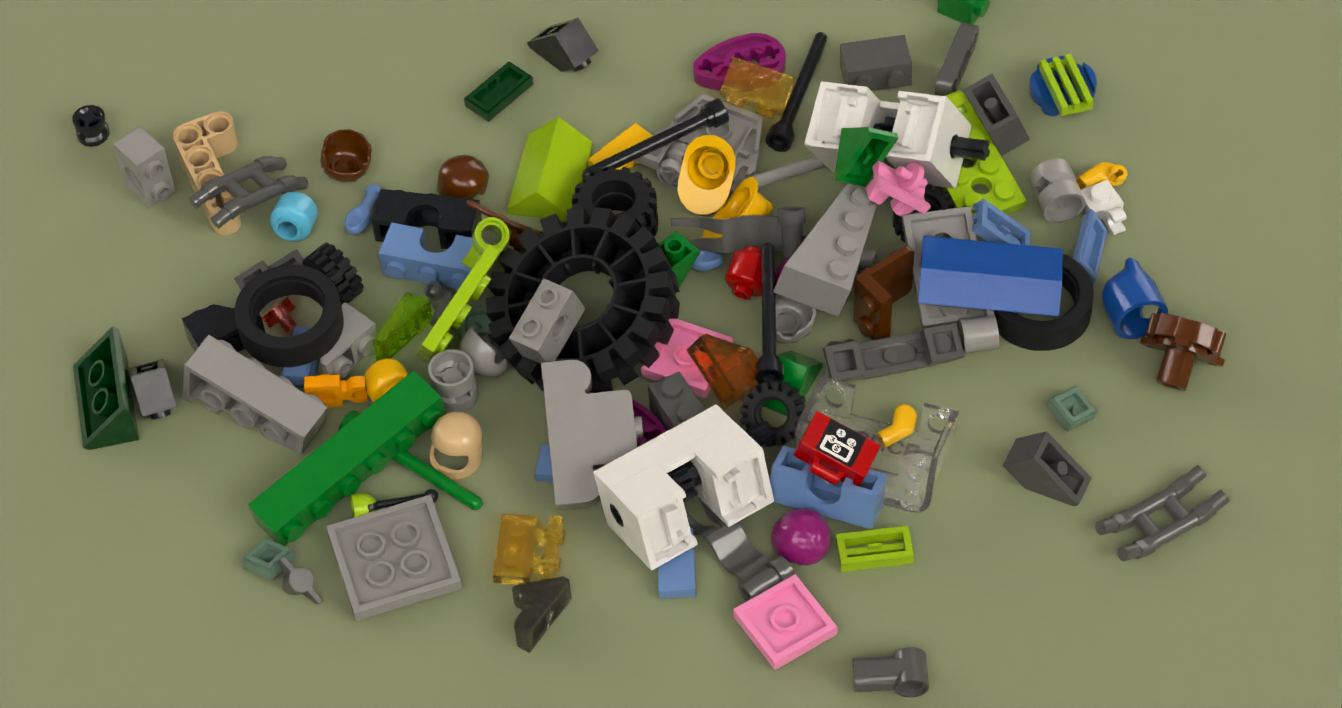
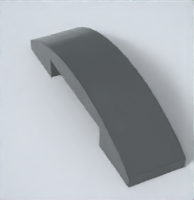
M957 323L924 328L917 333L862 343L853 341L823 348L831 382H846L888 376L935 366L965 357Z

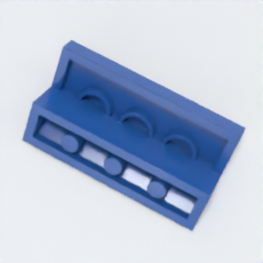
M923 236L917 304L1059 317L1063 249Z

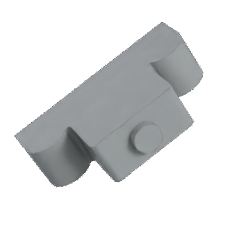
M579 360L541 363L556 510L593 506L600 500L593 472L637 448L636 438H643L641 416L634 417L632 394L629 390L589 393L592 387V377L585 363Z

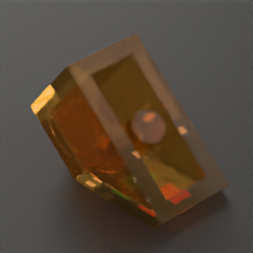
M709 334L700 336L687 349V352L724 409L744 399L751 392L750 390L759 385L755 379V365L759 359L752 349Z

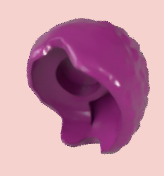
M797 508L783 514L776 521L772 528L770 541L777 555L783 556L789 563L807 566L816 564L825 557L830 548L831 533L828 524L818 512L808 508Z

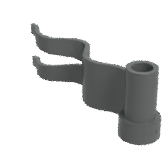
M799 206L779 208L778 216L743 215L727 219H715L705 216L671 218V226L698 227L723 235V238H701L689 241L699 250L715 253H732L744 250L747 246L761 249L765 243H771L774 245L775 250H783L784 258H790L803 242L802 224L806 222L805 208Z
M701 499L700 501L708 517L713 523L719 524L720 529L715 526L699 524L686 511L689 526L693 528V534L702 535L706 538L722 566L743 582L739 585V591L746 602L795 574L793 568L783 556L778 555L770 560L766 555L758 552L747 539L739 522L728 527Z

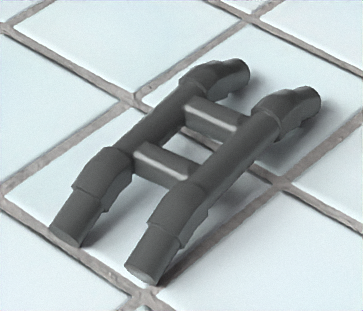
M262 156L255 159L253 163L221 177L217 176L208 180L201 186L200 190L189 197V201L197 209L207 200L213 199L226 189L234 199L226 203L223 209L210 218L214 226L219 229L229 220H233L239 214L246 212V209L270 198L296 190H305L308 187V180L306 177L289 175L280 177L275 182L266 173L284 170L287 162L283 157ZM252 178L261 188L249 193L239 183Z
M1196 465L1187 474L1182 475L1176 481L1169 484L1167 488L1128 510L1111 515L1110 518L1097 521L1095 529L1099 535H1105L1111 532L1124 531L1135 523L1146 536L1133 541L1132 544L1120 547L1118 549V557L1122 561L1134 558L1140 559L1152 554L1157 548L1195 526L1204 524L1216 515V512L1230 500L1222 490H1219L1210 499L1205 500L1199 506L1192 509L1190 513L1178 499L1194 489L1196 484L1207 476L1205 471L1199 465ZM1164 506L1176 521L1159 529L1148 515Z

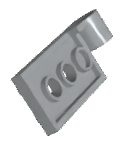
M971 206L902 216L906 246H909L914 251L912 279L917 303L923 236L977 241L976 233L972 231L974 222L972 220ZM917 304L922 330L924 328L957 323L964 353L999 349V330L994 311Z

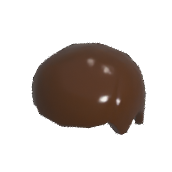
M351 129L337 130L329 134L324 139L320 162L324 173L331 179L339 182H356L367 173L370 166L371 144L363 134Z
M454 156L445 161L439 170L437 191L440 196L473 199L479 193L484 195L488 185L489 173L484 164L473 156Z

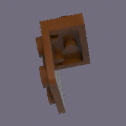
M909 246L899 251H893L883 261L873 267L863 269L855 277L853 321L857 324L860 332L867 338L870 337L872 340L890 337L892 303L907 295L912 289L914 251Z

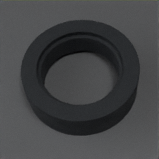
M1063 254L1062 286L1070 293L1074 301L1070 311L1060 318L1049 321L1028 319L1018 313L994 311L999 335L1015 346L1033 351L1056 350L1076 341L1086 331L1092 315L1094 288L1087 271L1076 260Z
M284 265L261 272L242 288L235 303V319L243 346L255 359L271 366L297 367L316 361L335 346L343 330L344 318L336 286L325 274L307 266ZM289 295L307 296L318 302L323 308L318 322L308 331L296 336L275 337L263 332L256 325L260 311L268 303L280 297Z

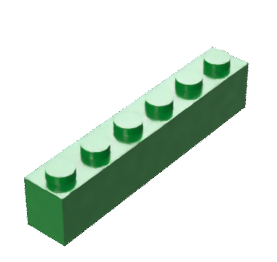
M413 370L250 502L248 507L255 522L274 542L283 546L298 540L307 527L317 519L326 517L331 512L333 506L340 500L350 496V494H354L362 482L372 474L381 472L387 466L389 460L400 451L403 452L409 449L414 444L416 438L427 429H432L438 418L446 414L442 397Z

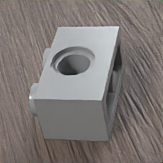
M138 127L113 144L125 187L148 209L164 201L176 191L164 147L143 128Z
M543 278L511 333L509 340L522 356L540 364L553 362L560 354L583 314L585 307L573 290Z

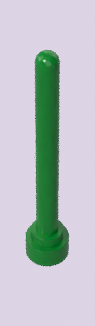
M355 410L348 412L342 419L339 430L360 413ZM400 451L392 458L472 510H479L483 506V501L479 496L409 452Z

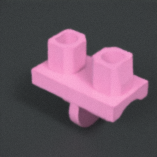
M878 160L872 166L874 178L866 187L870 201L880 205L889 196L893 197L890 201L891 208L895 214L901 217L912 213L914 210L925 214L931 208L930 203L924 199L925 187L928 181L923 178L924 168L922 165L912 162L906 167L898 166L897 169H894Z

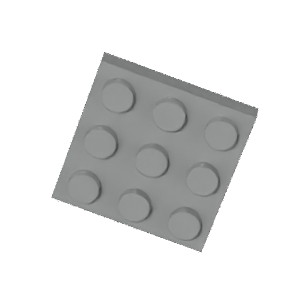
M431 494L326 526L356 621L463 589Z

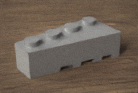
M849 183L845 185L785 264L773 293L839 317L851 291L877 206L876 203L868 198L866 189Z
M208 335L184 364L182 399L193 403L195 399H199L207 403L205 406L207 411L219 415L221 411L227 412L232 415L237 425L246 429L257 426L260 428L263 437L300 454L303 453L325 424L327 406L317 396L306 394L297 389L290 380L269 372L259 361L254 358H246L235 351L233 346L224 340H217Z

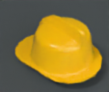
M702 135L695 138L685 151L678 179L677 192L681 203L687 210L695 214L709 215L717 212L726 203L730 194L736 168V157L732 147L724 139L716 135Z
M749 177L737 186L729 200L712 218L727 219L743 215L769 216L773 206L757 191L758 182L756 178ZM704 229L702 238H723V235Z

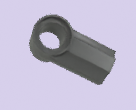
M907 647L897 650L893 653V656L853 658L854 691L895 690L898 695L903 697H918L925 694L929 689L926 653L916 647Z

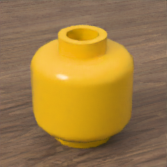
M387 358L373 363L364 375L365 390L372 402L374 403L405 378L408 372L403 364L395 359Z

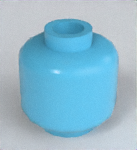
M288 192L283 194L276 202L270 215L272 230L277 236L291 242L307 238L317 221V206L310 197L303 193Z

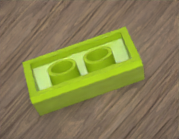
M559 116L529 133L507 206V214L546 218L556 213L560 221H567V209H572V195L575 194V187L578 183L583 184L582 172L588 167V159L591 156L593 142Z

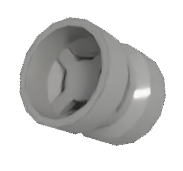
M672 144L666 154L667 159L661 162L656 171L659 180L669 188L678 189V179L687 144Z

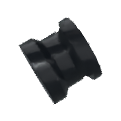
M85 105L74 112L72 122L81 144L89 147L98 146L108 139L110 130L105 122V113L102 108L95 105Z

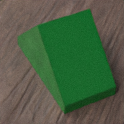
M870 127L842 128L835 169L836 181L865 187L874 175L872 166L878 160L883 162L899 139L897 133Z
M794 351L777 354L780 361L784 364L783 381L789 382L791 387L796 386L800 390L798 391L800 396L804 395L805 397L821 371L823 363ZM768 400L762 406L787 416L785 405L778 400Z

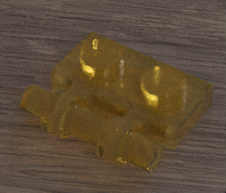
M502 514L493 569L494 583L530 586L532 573L541 574L540 581L543 584H554L556 573L561 568L559 549L564 544L565 530L562 528L563 518L553 515L549 517L548 526L544 529H539L538 516ZM536 546H545L544 554L535 556Z

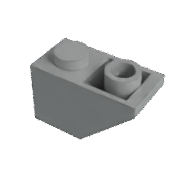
M346 302L341 305L344 318L341 336L335 346L321 357L323 374H340V378L346 377L352 367L364 357L372 354L379 344L375 322Z

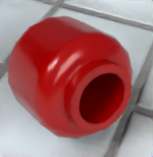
M747 246L744 250L734 252L725 274V282L732 288V294L740 299L750 300L752 296L759 297L762 295L761 249L757 247Z

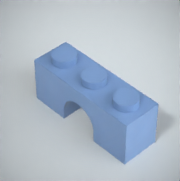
M391 222L378 253L382 275H387L394 279L402 278L418 281L426 285L437 281L442 286L454 288L458 291L471 269L462 264V261L472 248V238L456 235L452 245L447 250L432 253L427 251L423 228Z
M787 446L782 447L771 468L770 484L774 502L788 507L808 508L824 517L873 529L883 508L887 474L869 469L860 486L853 485V480L845 478L843 483H838L835 486L809 472L810 465L793 456L796 449Z

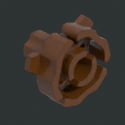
M1165 313L1151 314L1146 331L1147 337H1141L1140 344L1165 351L1156 380L1158 384L1186 391L1195 359L1213 366H1223L1225 359L1219 356L1221 355L1226 333L1218 331L1217 328L1180 316Z

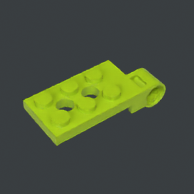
M959 90L945 95L972 125L969 138L989 141L988 149L990 153L985 161L970 159L975 164L970 168L961 166L956 189L941 187L943 193L948 192L950 194V200H953L955 204L954 208L971 206L972 216L977 213L973 210V204L981 199H985L1006 215L1024 209L1027 203L1026 198L965 93ZM982 184L988 187L990 191L986 194H979L972 187Z
M488 217L480 221L476 226L471 239L472 248L462 261V264L471 269V271L422 343L416 355L426 363L430 361L432 356L446 349L453 337L448 332L452 327L456 330L460 328L472 309L468 302L470 299L477 302L492 279L487 274L509 240V229L502 220ZM486 230L494 231L499 237V243L496 245L486 244L481 237V233Z

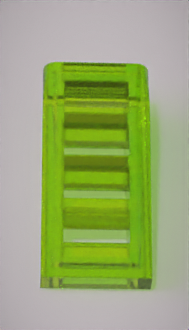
M409 292L403 295L373 341L377 361L387 358L391 359L430 324L432 310L429 300Z

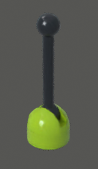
M429 489L424 494L376 501L368 493L350 494L353 518L377 511L378 508L394 506L430 494L433 503L438 500V493L434 489Z

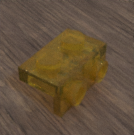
M732 57L720 96L725 97L724 102L743 108L744 104L756 107L757 114L774 119L776 114L783 115L795 77Z

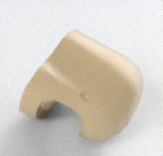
M454 411L439 417L432 427L429 464L450 479L458 480L468 477L478 469L482 462L483 433L480 424L472 415L465 412ZM438 450L448 456H467V465L460 470L441 466L435 459V452Z

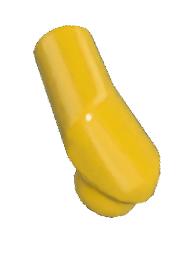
M1101 162L1078 176L1076 183L1080 189L1108 180L1112 186H1119L1127 179L1128 172L1121 164Z
M901 404L896 407L892 425L876 433L883 448L913 434L917 414L912 406Z

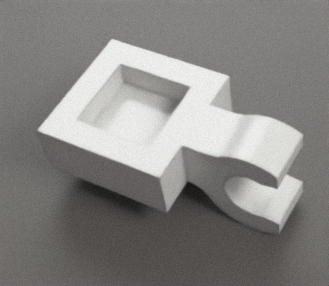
M1108 180L1081 189L1086 201L1085 212L1093 209L1099 219L1104 221L1112 235L1126 231L1125 226L1121 222L1127 219L1123 211L1124 202Z

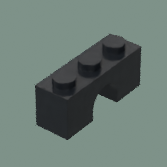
M381 189L372 216L375 241H384L391 222L418 228L433 226L438 228L441 249H448L456 235L472 238L476 226L482 221V214L467 206L466 201L472 200L480 204V200L467 197L440 196L432 193L423 194L405 192L403 190Z

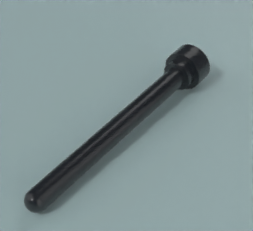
M818 32L813 39L780 122L772 125L767 133L766 144L775 151L786 152L793 143L795 134L792 125L827 42V35L823 32Z
M716 98L706 103L704 108L700 110V114L584 169L582 177L584 178L587 175L593 176L595 175L594 171L602 169V171H607L608 167H616L617 169L704 126L708 128L722 126L729 122L728 112L722 101Z
M765 243L761 248L762 356L755 365V379L759 384L771 380H778V382L784 380V364L776 355V293H773L775 289V247L771 243Z

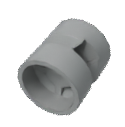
M1064 159L1046 160L1031 171L1029 182L1038 199L1042 214L1047 221L1051 223L1067 222L1083 211L1086 201L1080 187L1076 183V178L1068 161Z
M456 349L445 350L436 354L428 364L431 387L442 397L446 413L454 411L468 412L478 400L475 370L471 357L465 352Z

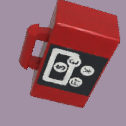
M816 411L793 456L809 464V472L835 486L840 481L843 483L845 478L852 479L853 485L860 486L881 445L827 415Z

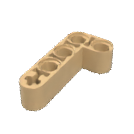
M221 111L214 112L183 123L173 132L179 161L195 193L208 180L224 175L217 158L232 153L238 146L233 117L230 114ZM226 189L201 205L212 229L220 235L235 233L242 223L240 214L233 220H229L219 229L210 220L212 216L223 209L226 203L234 199Z

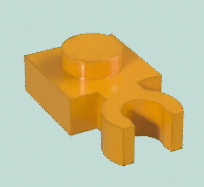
M340 374L304 376L305 393L317 396L327 407L344 406V400L355 403L368 401V393L365 390V376H353L347 380H341Z

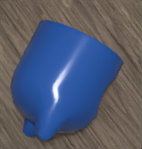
M1128 258L1125 261V268L1109 279L1104 286L1102 292L1103 307L1115 333L1121 338L1139 339L1146 336L1150 318H1143L1142 309L1144 305L1159 306L1157 314H1168V307L1156 283L1133 258Z

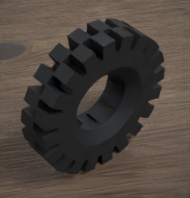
M584 207L567 209V221L563 223L554 213L540 220L544 232L537 236L528 227L516 237L523 248L517 252L507 247L498 260L505 269V272H492V279L489 282L488 288L495 297L486 298V314L492 321L488 326L494 341L498 344L500 351L510 364L530 384L533 385L536 382L540 389L544 391L541 364L519 353L509 340L511 333L543 278L560 285L570 276L585 271H595L596 274L601 272L610 276L611 279L608 281L613 288V295L610 304L607 305V309L593 322L581 327H575L555 361L579 360L585 363L591 373V389L593 392L613 391L612 379L618 377L625 386L639 377L634 369L636 364L641 362L650 368L658 359L660 354L654 347L657 342L668 345L674 332V328L668 320L678 319L680 302L674 294L680 292L677 277L671 269L672 265L654 236L644 226L640 228L635 219L621 212L619 217L616 218L611 209L595 207L593 215L590 217Z

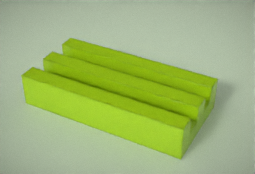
M1071 53L1065 54L1062 60H1060L1059 56L1052 57V62L1049 63L1046 59L1040 60V73L1061 117L1093 109L1094 100ZM1064 68L1067 69V71H1068V73H1069V75H1070V77H1071V79H1072V82H1073V84H1074V86H1075V88H1076V90H1077V92H1078V94H1079V96H1080L1082 102H1080V100H1079V98H1078V96H1077V94H1076V92H1075V90H1074V87H1073V85H1072V83H1071V81H1070V79H1069V77H1068V75H1067V73H1066V71H1065ZM1052 71L1057 72L1072 105L1067 104Z
M908 525L836 534V546L838 548L841 572L914 564V551ZM903 540L901 543L882 545V542ZM868 544V547L846 549L849 546Z

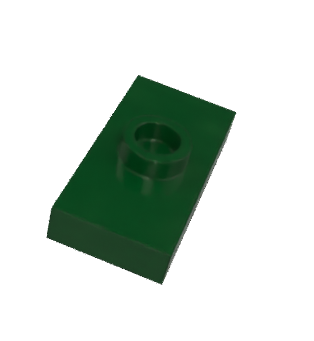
M508 61L464 98L465 106L489 122L533 85V77Z

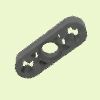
M965 22L961 23L938 75L935 95L945 96L957 91L976 47L979 26Z

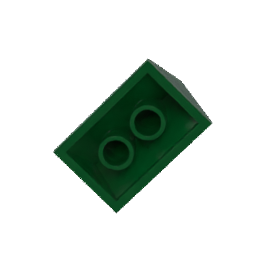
M112 326L73 365L83 448L87 450L139 440L128 359L119 329Z

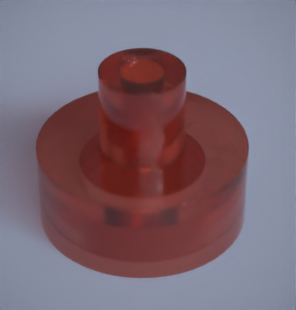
M287 296L264 314L262 320L269 329L276 323H279L287 333L297 325L289 315L296 306Z

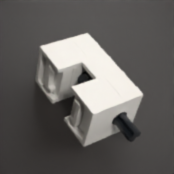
M823 81L820 82L804 143L827 168L835 172L842 128L870 127L897 133L899 139L885 157L895 169L898 166L906 167L909 163L916 162L923 166V178L927 179V184L954 189L957 186L963 158L985 161L990 153L988 149L989 141L969 138L972 125L946 96L899 91L897 97L900 103L880 101L868 87Z
M714 405L595 470L593 473L607 525L652 571L698 545L697 539L691 534L684 502L698 496L728 527L774 502L763 448L761 447L775 439V433L771 430L770 424L765 421L745 432L719 406Z

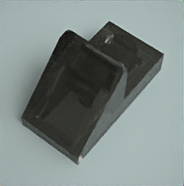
M564 576L518 584L512 587L514 604L517 608L523 610L518 615L514 624L517 646L528 653L532 651L572 600L570 581Z

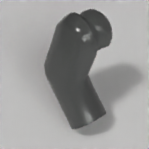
M437 281L430 282L424 291L430 304L435 309L430 321L432 327H434L453 298L449 290Z

